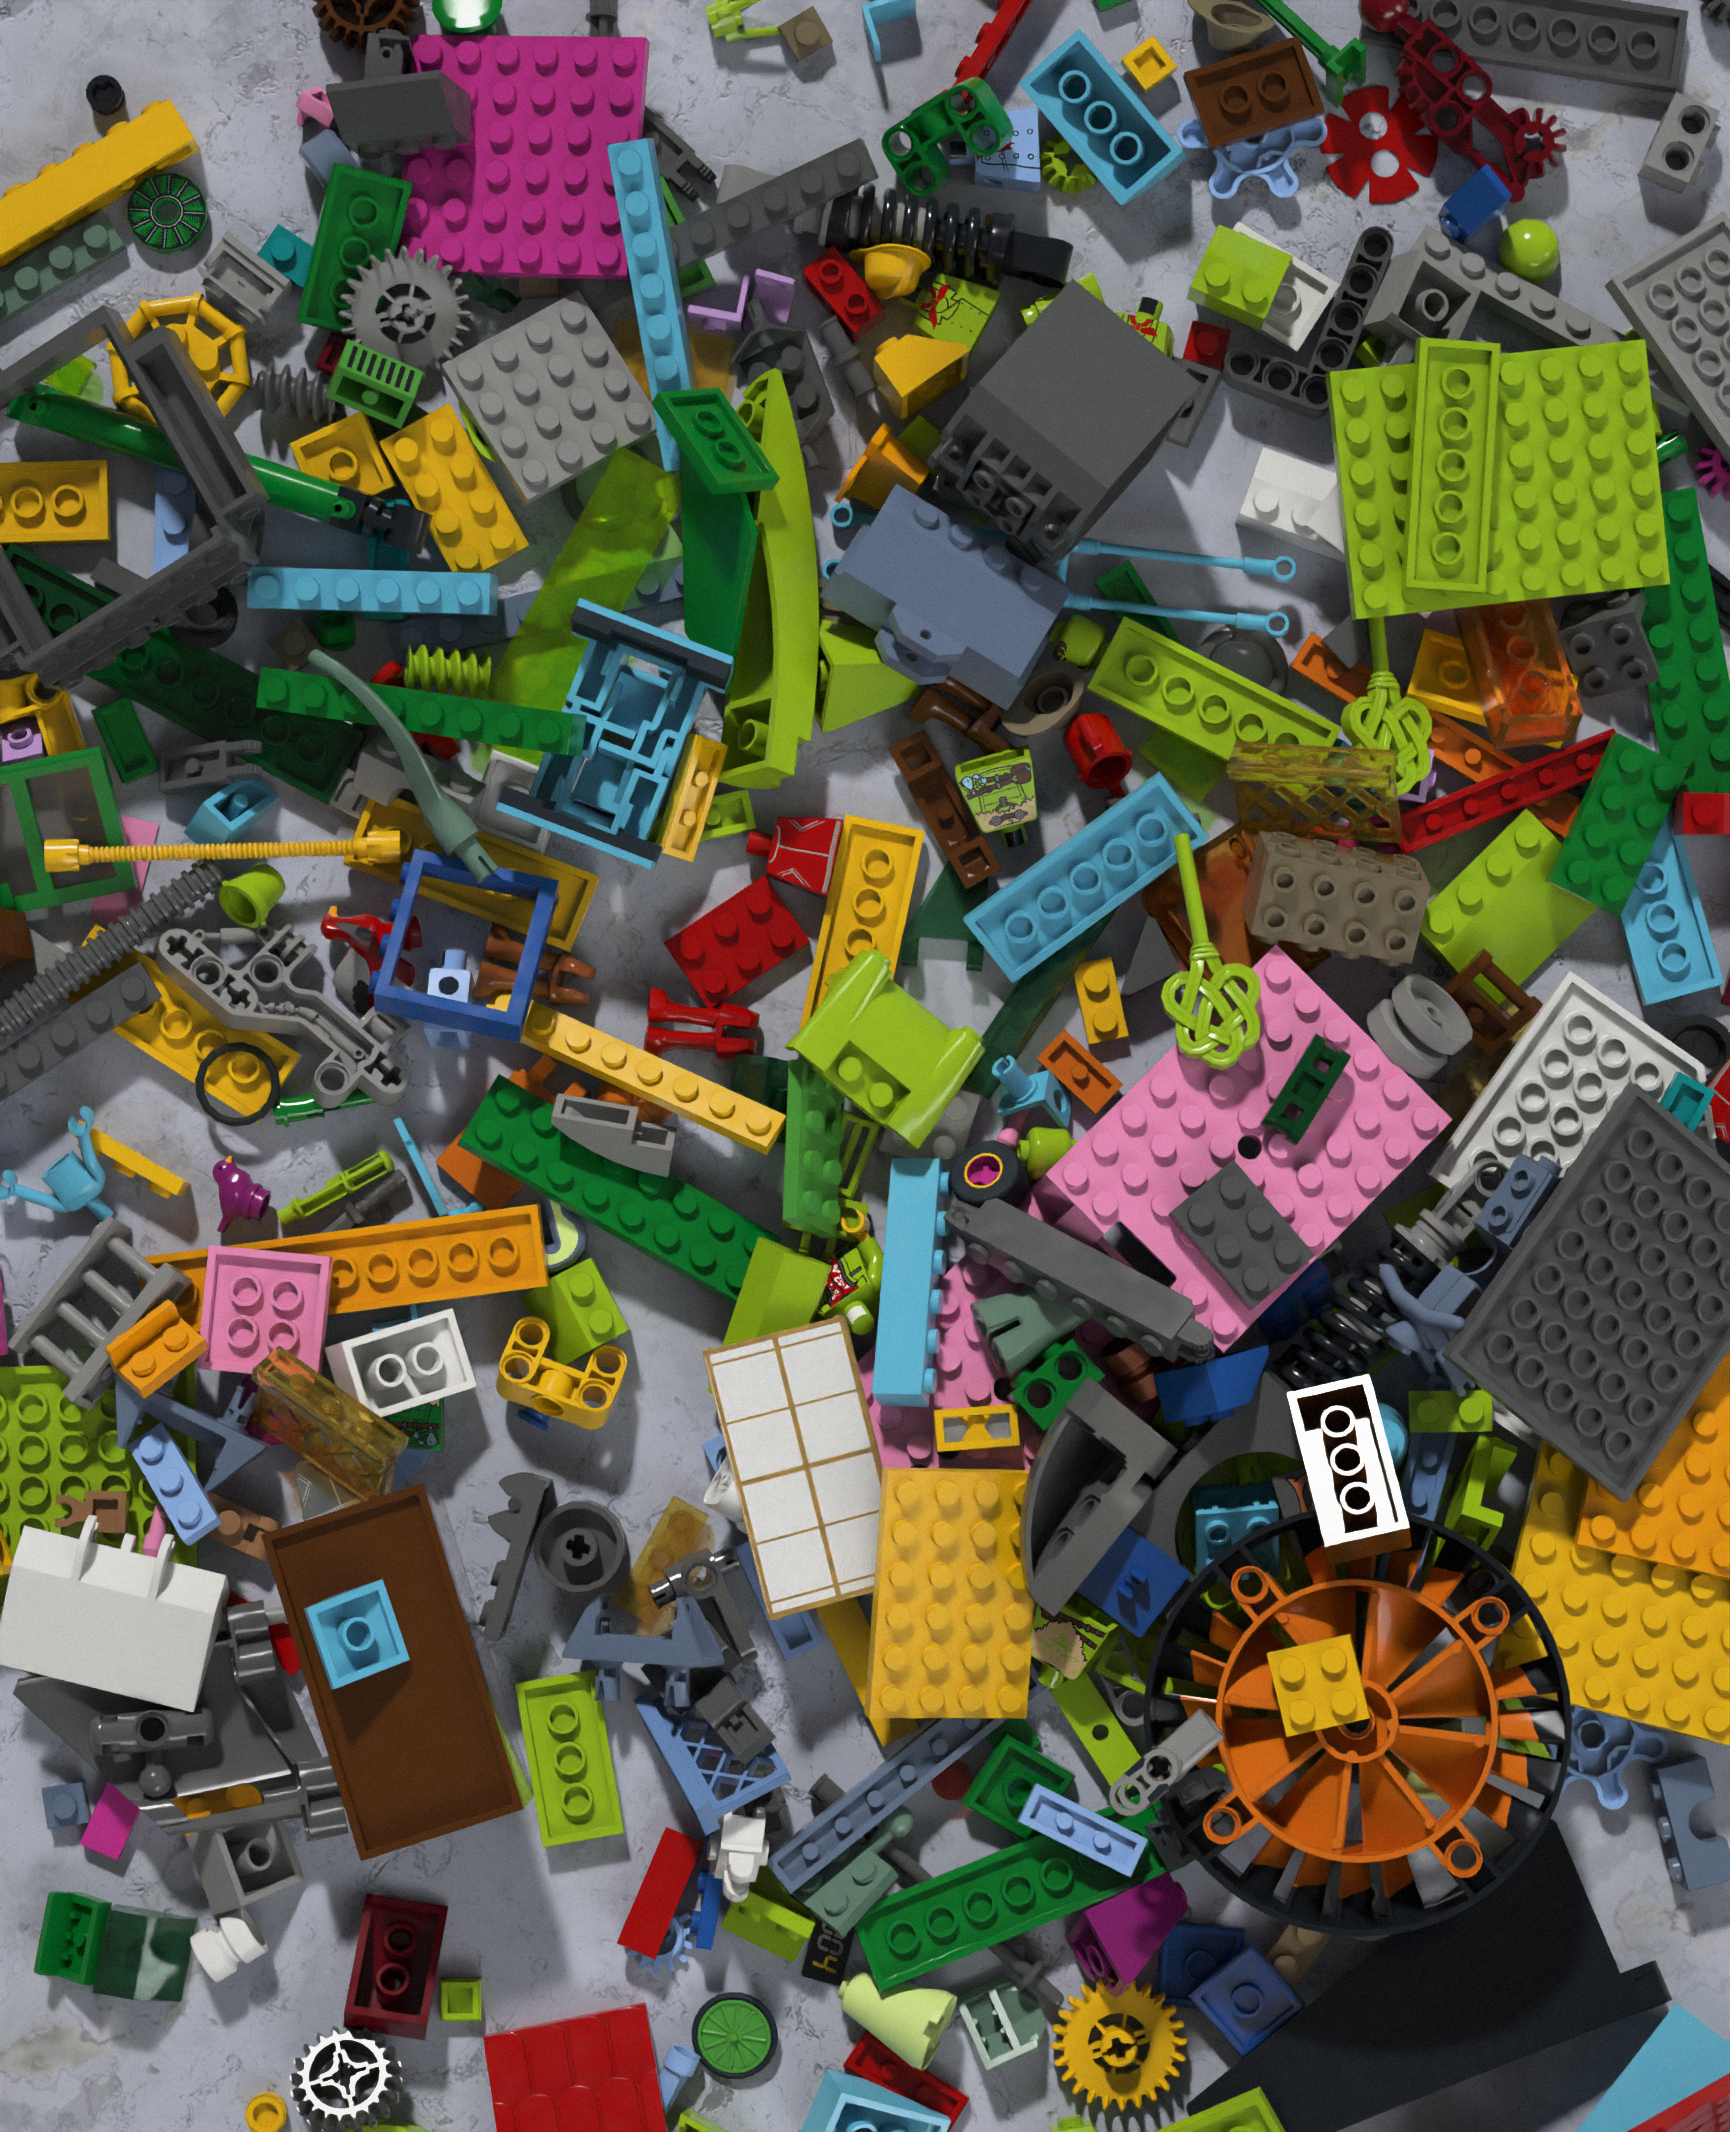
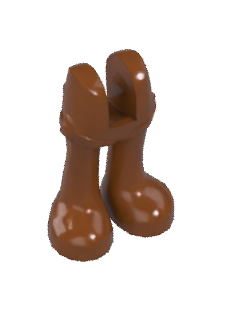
M492 922L483 957L520 964L524 944L511 939L507 927ZM544 951L540 970L549 972L548 979L537 977L532 996L547 1000L551 1006L555 1007L561 1005L587 1006L590 995L573 988H564L562 984L565 973L577 978L583 977L594 980L596 968L574 958L572 953L564 951L561 954ZM482 960L473 996L488 998L496 990L512 991L517 971Z

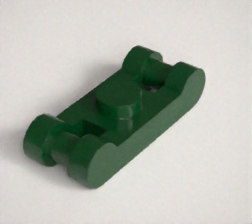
M1316 1033L1306 1046L1296 1066L1260 1122L1261 1125L1269 1130H1272L1274 1127L1285 1134V1140L1295 1146L1303 1137L1351 1058V1055L1342 1049L1337 1052L1326 1045V1039ZM1316 1058L1329 1065L1325 1074L1312 1066ZM1288 1104L1301 1111L1296 1121L1283 1114Z

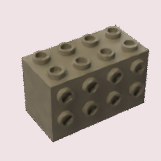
M1259 830L1241 908L1250 934L1255 935V939L1260 942L1278 944L1279 940L1294 942L1297 948L1306 951L1317 952L1320 947L1335 950L1337 955L1344 958L1359 959L1360 955L1375 957V961L1380 964L1397 967L1400 962L1412 964L1431 885L1419 861L1406 855L1383 854L1364 847L1351 848L1321 839L1309 840L1284 832L1271 833Z

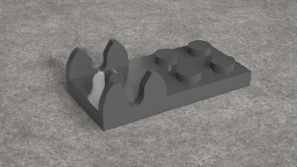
M520 1472L505 1476L498 1483L504 1492L512 1498L508 1502L509 1509L489 1515L488 1522L497 1534L511 1540L506 1560L501 1559L500 1562L497 1561L490 1585L497 1587L494 1599H489L488 1602L485 1601L478 1625L485 1627L482 1635L484 1638L499 1641L505 1637L534 1537L553 1480L551 1478L534 1473Z

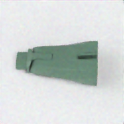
M1030 1286L970 1304L978 1328L1001 1370L1008 1377L1021 1370L1053 1343L1087 1321L1077 1316L1070 1307L1056 1300L1049 1301L1043 1298L1036 1289Z

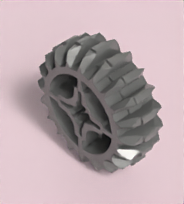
M333 2025L331 2028L332 2037L325 2039L322 2033L317 2032L316 2040L318 2045L314 2047L304 2043L303 2051L308 2058H295L294 2065L299 2072L290 2075L292 2085L296 2086L291 2091L293 2101L299 2102L296 2107L299 2115H308L307 2123L311 2128L321 2124L322 2132H332L335 2127L337 2132H348V2128H353L354 2132H363L361 2126L366 2123L369 2124L370 2128L376 2130L378 2123L375 2117L380 2115L383 2118H390L391 2112L386 2104L395 2105L399 2103L400 2098L395 2090L401 2089L404 2084L402 2077L397 2076L403 2069L401 2062L394 2060L397 2056L395 2048L393 2046L385 2047L386 2039L381 2034L372 2039V2032L366 2027L357 2035L356 2030L349 2025L346 2028V2034H340L338 2027ZM347 2054L363 2055L371 2059L375 2064L368 2065L367 2062L354 2063L348 2059ZM334 2059L332 2068L328 2072L319 2075V2079L316 2080L321 2069ZM343 2067H346L348 2075L351 2076V2084L349 2085L351 2094L349 2096L345 2086H342L343 2078L345 2077ZM378 2082L370 2097L360 2104L362 2093L369 2088H373L374 2083ZM326 2097L327 2100L339 2099L346 2104V2108H332L323 2104L318 2099Z

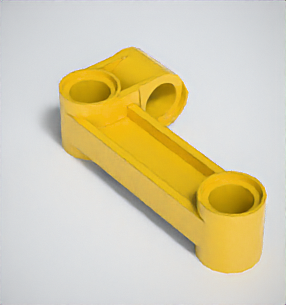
M33 672L17 678L0 681V725L16 722L28 717H36L48 756L87 748L70 691L63 692L62 690H57L52 698L41 699L39 690L43 684L37 673ZM88 766L54 773L67 814L84 825H94L100 822L102 819ZM84 795H91L94 798L93 809L87 814H78L76 804L79 798Z

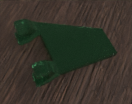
M948 861L903 934L901 966L917 967L919 939L932 938L966 941L965 971L982 972L984 947L965 924L963 917L987 900L989 878L966 890Z

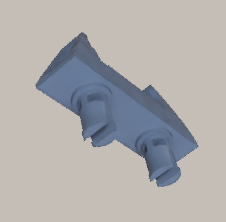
M181 1371L146 1399H143L116 1375L117 1446L121 1449L128 1447L127 1445L134 1431L138 1428L139 1424H142L144 1414L148 1413L154 1416V1419L215 1449H221L219 1457L215 1459L216 1464L204 1487L206 1491H212L269 1450L271 1446L247 1434L248 1430L245 1427L262 1396L258 1393H252L241 1408L247 1390L246 1387L237 1385L236 1392L223 1418L218 1417L216 1419L173 1397L174 1394L171 1391Z
M612 1591L594 1593L562 1653V1658L592 1660V1663L596 1664L594 1701H620L619 1668L620 1664L628 1662L662 1665V1668L666 1669L664 1706L689 1707L691 1706L690 1669L725 1665V1660L717 1641L694 1596L676 1598L677 1618L673 1622L672 1639H668V1637L615 1633L614 1614L611 1612Z

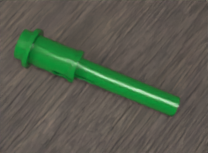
M358 1089L354 1090L342 1104L334 1108H325L318 1105L313 1100L311 1094L284 1099V1095H280L279 1100H276L272 1108L276 1125L284 1124L286 1128L289 1127L291 1122L318 1117L324 1118V1112L376 1102Z

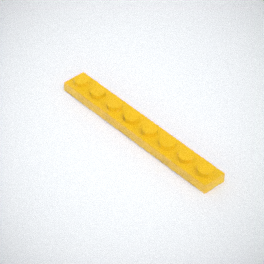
M496 990L485 1007L507 1012L512 991ZM531 999L520 1040L521 1043L765 1155L768 1154L784 1129L786 1115Z

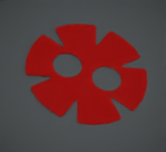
M1373 86L1356 90L1345 96L1341 104L1351 122L1331 113L1328 114L1324 121L1327 127V136L1324 142L1320 144L1321 154H1344L1342 158L1327 166L1326 171L1335 184L1352 197L1358 195L1367 179H1369V201L1371 203H1388L1403 199L1419 189L1418 183L1407 167L1426 176H1429L1434 169L1438 155V138L1434 135H1414L1415 132L1424 128L1425 125L1417 118L1419 113L1414 108L1410 110L1407 107L1409 102L1404 92L1401 93L1393 108L1389 110L1388 87ZM1369 112L1380 113L1387 121V131L1379 139H1368L1360 131V120ZM1380 150H1390L1398 157L1399 168L1390 177H1380L1371 168V159Z

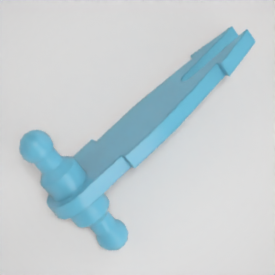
M402 1116L393 1120L439 1214L438 1217L485 1211V1207L480 1201H474L464 1209L457 1207L449 1211Z

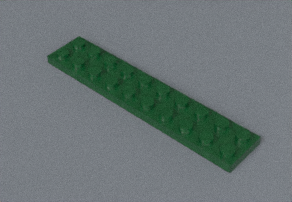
M13 543L10 544L6 551L10 562L53 638L58 637L116 599ZM167 627L149 633L151 638L143 645L134 649L127 647L116 654L117 660L110 666L101 670H95L94 668L85 674L209 742L223 740L229 742L257 740L262 742V753L237 757L250 764L262 767V770L328 806L368 736L365 732L342 720L256 707L259 675L209 648L197 649L184 645L174 638Z

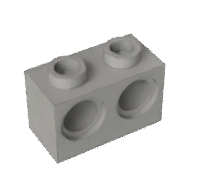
M1675 92L1668 103L1637 175L1679 194H1682L1689 183L1696 185L1705 166V162L1699 160L1704 147L1709 149L1713 147L1721 129V126L1715 124L1720 111ZM1691 120L1695 122L1699 128V133H1687L1682 128L1681 121ZM1665 157H1678L1683 163V169H1671L1667 165Z

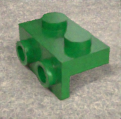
M50 1891L43 1918L34 1973L44 1976H60L82 1985H96L99 1968L102 1963V1953L110 1921L112 1903L82 1892Z

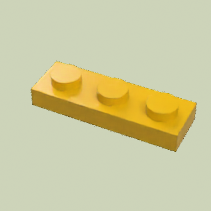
M688 734L655 842L656 845L664 847L662 853L689 862L694 861L729 745L700 735Z
M78 1120V1123L80 1124H87L86 1122ZM92 1126L89 1133L97 1159L103 1153L116 1160L112 1168L134 1179L137 1173L150 1180L147 1188L166 1199H169L171 1194L179 1197L184 1196L191 1184L190 1182Z

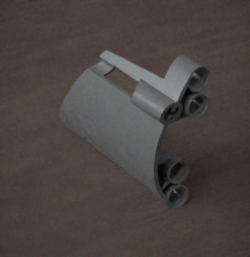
M263 1600L222 1608L227 1638L215 1640L196 1707L205 1706L212 1711L214 1739L211 1744L205 1747L162 1751L163 1767L167 1768L171 1773L172 1785L167 1793L157 1798L144 1794L139 1786V1776L146 1768L145 1752L113 1756L94 1755L90 1749L89 1723L96 1716L174 1709V1707L44 1675L20 1678L17 1681L12 1694L169 1836L301 1817L303 1818L307 1842L348 1834L344 1805L329 1756L322 1757L271 1644ZM201 1711L185 1712V1715L202 1714ZM117 1718L101 1720V1723L118 1722ZM150 1719L142 1723L140 1734L145 1740L154 1742L163 1736L164 1729L160 1722ZM203 1735L187 1737V1744H198L204 1741ZM119 1743L102 1745L103 1752L119 1751ZM243 1784L254 1786L264 1797L262 1805L189 1819L169 1801V1799Z

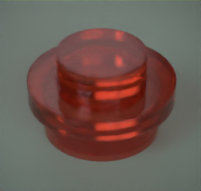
M957 1759L932 1779L931 1784L936 1794L941 1798L957 1800L964 1797L971 1786L972 1774L969 1767L963 1761Z

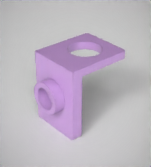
M756 269V286L751 301L761 299L768 321H774L775 325L787 326L796 294L795 279ZM747 314L743 329L744 332L750 333L752 332L753 325L749 314Z
M744 274L736 313L689 304L687 311L689 322L703 324V329L714 333H726V329L742 332L746 313L745 304L748 303L751 288L750 275Z
M37 718L1 727L2 760L4 766L45 757L44 740ZM52 774L43 775L38 782L28 783L30 794L56 788Z
M1428 748L1430 772L1423 780L1414 784L1410 789V793L1388 799L1377 792H1370L1369 798L1410 807L1424 804L1427 793L1432 792L1436 781V770L1432 769L1435 750Z

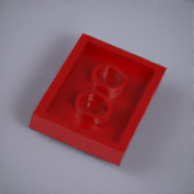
M765 875L664 942V945L707 1008L717 1007L810 944L809 939Z

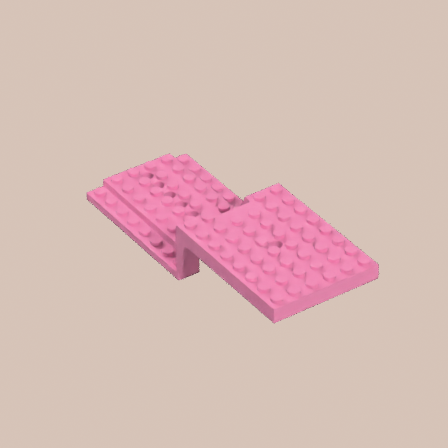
M1277 945L1252 968L1260 979L1261 989L1260 999L1255 1007L1260 1019V1039L1255 1046L1243 1052L1235 1065L1226 1070H1219L1209 1067L1200 1059H1189L1179 1051L1176 1043L1028 1191L1022 1206L1018 1208L1136 1270L1103 1237L1116 1222H1120L1175 1277V1282L1169 1288L1192 1299L1195 1320L1204 1324V1327L1208 1326V1329H1211L1213 1333L1214 1343L1212 1344L1215 1348V1357L1224 1353L1453 1120ZM1238 982L1237 985L1246 995L1247 988L1243 983ZM1224 996V998L1227 1000L1228 1004L1234 1011L1235 1007L1231 1004L1228 998ZM1213 1010L1210 1024L1219 1027L1221 1021ZM1243 1024L1242 1029L1245 1034L1247 1031L1245 1024ZM1189 1033L1191 1040L1195 1042V1036ZM1316 1033L1326 1039V1045L1337 1052L1342 1049L1350 1054L1351 1058L1303 1137L1295 1146L1285 1140V1134L1274 1127L1272 1130H1269L1261 1125L1260 1122L1296 1066L1306 1046ZM1220 1047L1216 1051L1223 1053L1227 1049ZM1318 1058L1312 1064L1314 1068L1324 1074L1329 1065ZM1290 1104L1287 1105L1283 1112L1284 1115L1294 1121L1297 1120L1301 1111ZM1251 1137L1257 1141L1260 1150L1255 1159H1246L1240 1155L1238 1142L1241 1138ZM1233 1159L1315 1254L1311 1260L1252 1310H1249L1168 1215ZM967 1253L939 1280L938 1289H942L943 1311L942 1314H936L935 1329L940 1331V1350L938 1354H933L932 1368H935L937 1372V1389L935 1394L930 1393L929 1407L880 1406L872 1395L876 1344L855 1364L881 1471L883 1467L910 1468L914 1465H920L925 1468L1031 1469L1037 1450L1048 1428L1039 1434L1018 1409L1020 1446L958 1451L956 1457L951 1460L943 1459L936 1453L932 1412L933 1410L1012 1404L1010 1401H1001L995 1396L994 1384L1000 1378H1007L1012 1381L1025 1367L1010 1377L1001 1370L974 1320L970 1304L1021 1289L1028 1285L1009 1280L1000 1270L989 1264L981 1265L975 1262ZM1088 1319L1073 1330L1072 1339L1104 1373L1105 1377L1097 1384L1146 1423L1160 1409L1159 1395L1138 1405H1131L1127 1402L1117 1386L1120 1377L1110 1375L1099 1357L1101 1349L1116 1336L1111 1334L1104 1325ZM1178 1356L1174 1362L1164 1358L1170 1369L1180 1367L1187 1360L1181 1356ZM1064 1358L1058 1364V1372L1066 1380H1075L1078 1375V1366L1073 1360ZM1031 1386L1027 1393L1029 1403L1036 1408H1044L1048 1402L1047 1392L1040 1386Z

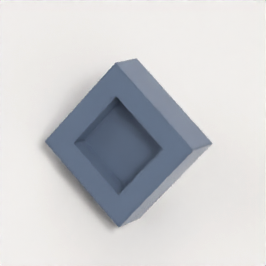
M85 1780L41 1788L47 1829L89 1823L91 1816Z

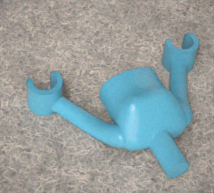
M83 1106L80 1109V1115L86 1120L87 1124L78 1123L72 1116L68 1120L70 1133L78 1136L84 1162L73 1150H70L53 1163L41 1177L57 1197L19 1185L17 1175L12 1170H5L2 1177L9 1187H2L0 1185V1200L16 1196L59 1212H74L85 1206L100 1222L104 1221L108 1215L112 1216L114 1212L98 1196L104 1188L107 1177L97 1159L89 1133L95 1121L93 1110L88 1106Z

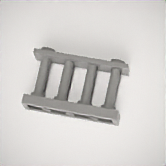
M110 1215L95 1226L88 1242L29 1317L17 1325L13 1333L14 1336L7 1343V1346L12 1350L29 1358L35 1351L40 1353L69 1378V1384L62 1393L73 1403L92 1410L114 1382L117 1375L114 1373L105 1348L118 1335L126 1332L144 1318L150 1310L157 1308L167 1299L175 1304L193 1281L184 1272L166 1262L160 1268H155L123 1241L131 1228ZM112 1253L146 1281V1286L134 1301H130L97 1273ZM86 1286L91 1288L120 1313L119 1321L107 1334L72 1305ZM61 1318L95 1346L93 1354L81 1367L47 1338Z

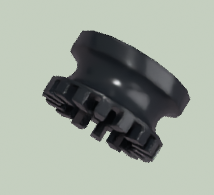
M99 75L88 83L86 97L93 110L98 114H104V116H108V114L113 115L115 112H119L120 108L124 105L125 93L114 77ZM109 86L116 90V95L112 101L105 99L102 104L95 101L97 90H106Z

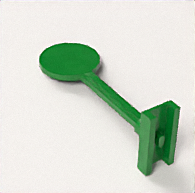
M1255 0L1293 37L1299 35L1301 44L1318 59V64L1326 71V99L1336 108L1343 103V87L1351 79L1359 87L1366 82L1367 47L1356 37L1340 51L1335 45L1330 46L1282 0Z

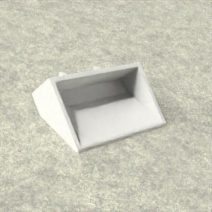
M90 1514L85 1521L79 1539L24 1526L11 1566L0 1620V1665L194 1712L223 1617L222 1608L226 1607L230 1593L227 1576L172 1562L176 1542L173 1541L174 1535L167 1533L162 1540L157 1558L132 1552L136 1535L126 1533L120 1549L97 1544L95 1542L99 1523L96 1522L97 1516Z

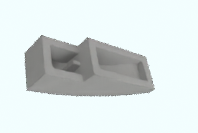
M557 1094L551 1124L569 1138L592 1152L621 1165L659 1176L668 1177L677 1127L637 1121L639 1107Z

